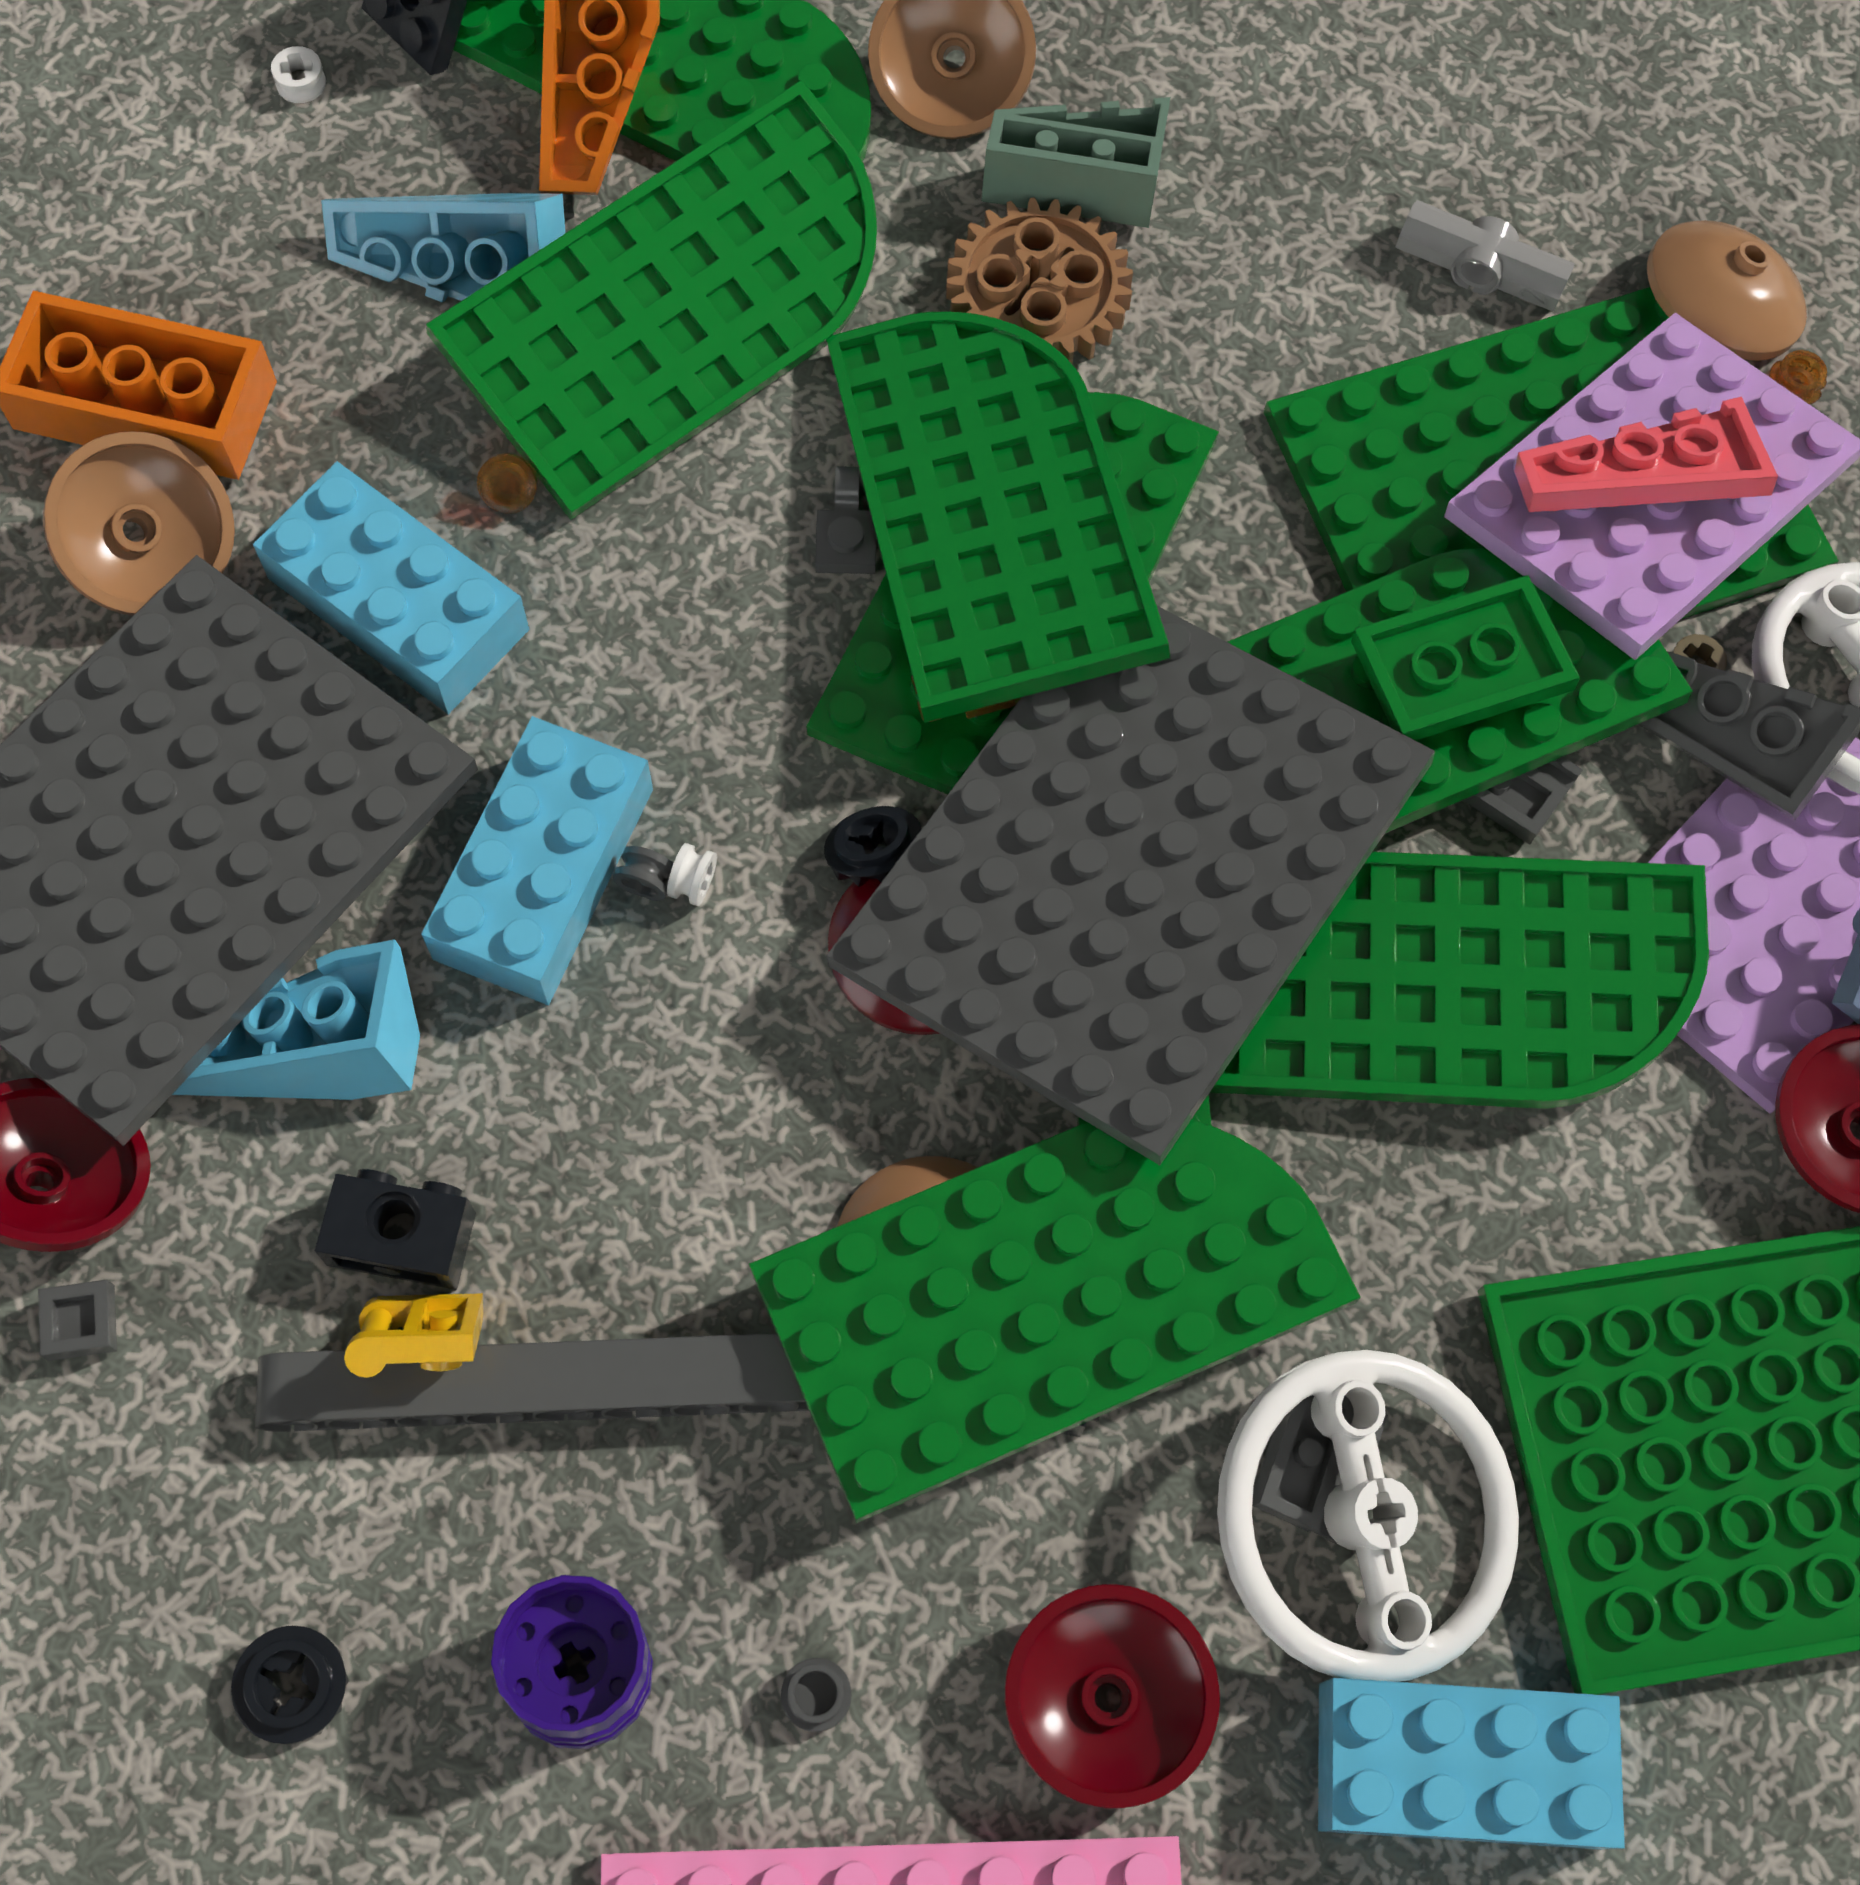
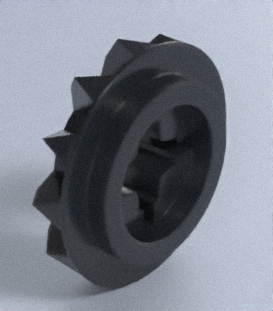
M877 806L863 809L849 815L831 830L825 841L824 855L828 866L832 868L838 880L851 878L858 887L875 878L882 883L922 828L918 819L912 813L902 808ZM883 840L885 841L886 847H877L878 844H882ZM865 851H873V853L865 854Z
M304 1626L279 1627L259 1636L246 1648L239 1658L232 1677V1703L241 1723L258 1738L278 1744L292 1745L320 1735L334 1716L342 1711V1701L349 1682L342 1653L322 1633ZM305 1656H307L302 1666L305 1669L302 1673L301 1681L309 1686V1691L316 1694L314 1699L291 1697L285 1706L281 1705L275 1715L280 1705L277 1701L281 1690L273 1684L274 1680L264 1676L265 1672L268 1669L274 1673L280 1671L290 1674L294 1671L297 1664H302Z

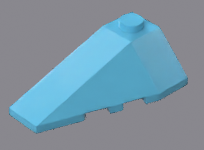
M394 939L335 950L316 959L318 969L289 982L281 978L172 1095L354 1100L412 1090L420 1032L401 947Z

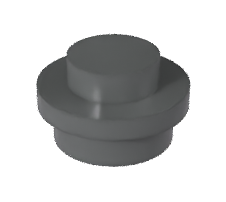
M810 1658L799 1662L788 1672L782 1684L781 1702L785 1714L794 1725L806 1731L822 1732L835 1727L843 1720L851 1704V1685L847 1675L837 1664L827 1659Z

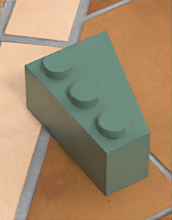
M1171 97L1153 98L1152 107L1120 110L1118 101L1100 103V111L1067 113L1066 105L996 109L986 147L981 201L1006 206L1007 202L1012 201L1016 207L1028 209L1030 198H1035L1040 211H1048L1052 201L1058 199L1061 214L1068 215L1074 207L1079 205L1081 206V217L1093 219L1099 216L1102 221L1149 228Z

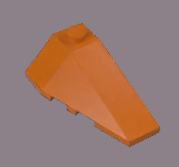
M544 0L539 168L540 193L598 195L660 23V0Z

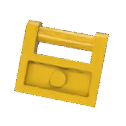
M483 1293L393 1295L371 1298L365 1303L359 1316L361 1331L351 1338L346 1347L344 1355L346 1367L354 1375L368 1378L380 1373L386 1364L420 1363V1367L427 1371H449L459 1368L462 1362L474 1361L483 1323Z

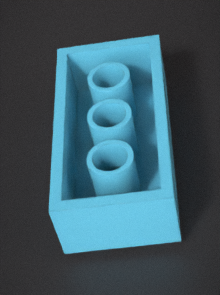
M338 461L253 543L269 580L448 715L529 631L520 595Z
M532 716L421 933L432 959L549 1006L653 791L648 760Z
M1345 1678L1326 1680L1319 1684L1318 1831L1600 1850L1625 1849L1619 1696Z

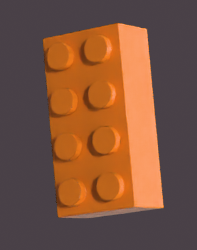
M33 290L0 365V408L14 430L81 445L96 438L118 432L134 431L157 434L174 440L192 450L209 465L216 475L239 480L277 380L262 341Z

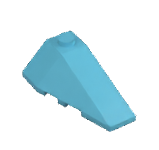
M501 193L321 200L328 260L387 282H392L397 278L404 279L425 287V296L440 302H444L448 296L459 301L464 300L566 233L563 194Z

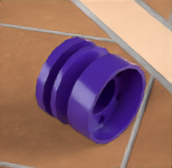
M561 1575L531 1586L509 1605L495 1631L491 1666L500 1695L532 1735L557 1748L588 1749L614 1740L637 1720L651 1693L654 1662L637 1612L617 1589L593 1577ZM575 1653H578L583 1661H588L595 1657L587 1665V1672L590 1677L580 1684H577L571 1676L560 1679L569 1671L565 1660Z

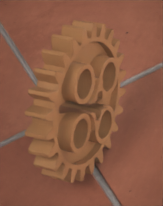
M1030 198L1028 209L1024 212H1020L1016 205L1009 201L1006 206V217L1000 218L989 209L985 211V228L971 222L968 224L967 240L957 239L955 241L954 258L948 259L946 299L951 300L950 311L974 313L997 318L1036 334L1060 351L1071 364H1073L1075 351H1078L1090 360L1094 358L1096 342L1109 346L1112 340L1113 329L1122 330L1125 312L1130 309L1133 270L1126 268L1128 251L1127 249H1116L1118 234L1115 231L1100 235L1101 218L1099 216L1086 223L1081 222V206L1079 205L1074 207L1068 215L1060 213L1058 199L1052 201L1048 211H1040L1036 199ZM1030 249H1040L1041 251H1034ZM1073 281H1083V282H1085V283H1084V284H1080V283H1075V282H1073ZM993 285H1003L1005 287L998 288L993 287ZM1044 317V318H1048V319H1050V320L1041 321V320H1037V319H1035V318Z

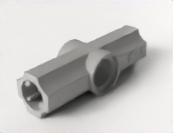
M1419 200L1414 202L1395 247L1451 270L1454 282L1460 287L1468 289L1469 285L1473 286L1472 291L1480 295H1488L1498 289L1553 312L1575 265L1573 262L1520 242L1516 229L1501 218L1482 216L1471 222Z

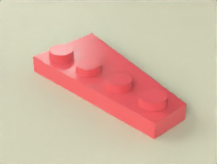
M1742 396L1722 401L1720 411L1704 415L1697 408L1673 413L1671 423L1647 429L1642 422H1637L1619 427L1618 434L1613 438L1599 441L1591 435H1585L1518 452L1514 469L1528 512L1770 496L1773 493L1778 478Z

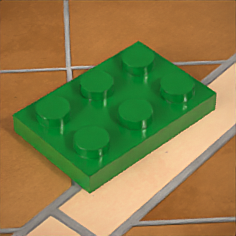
M1529 575L1356 628L1351 640L1391 728L1415 741L1576 689L1580 679Z

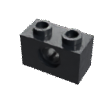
M370 1169L358 1170L357 1177L335 1174L315 1247L316 1254L327 1266L457 1290L476 1217V1212L468 1198L462 1197L461 1189L435 1181L423 1182L422 1189L396 1185L398 1181L396 1177ZM401 1213L414 1215L413 1227L405 1236L398 1239L383 1237L384 1227L390 1218Z

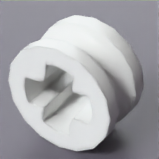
M292 46L276 54L271 62V73L275 80L276 88L279 95L285 100L293 103H306L316 99L325 89L326 77L322 70L323 67L319 56L313 50L303 46ZM304 70L305 78L293 80L292 72Z
M684 843L671 869L667 885V896L677 899L681 894H685L689 897L690 904L700 906L715 872L717 853L707 850L703 855H699L695 852L694 845Z

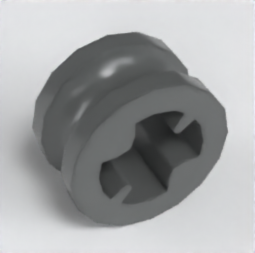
M627 846L621 855L625 866L617 867L612 876L614 882L629 893L653 901L664 900L667 895V886L664 882L669 880L673 862L653 850L639 846Z

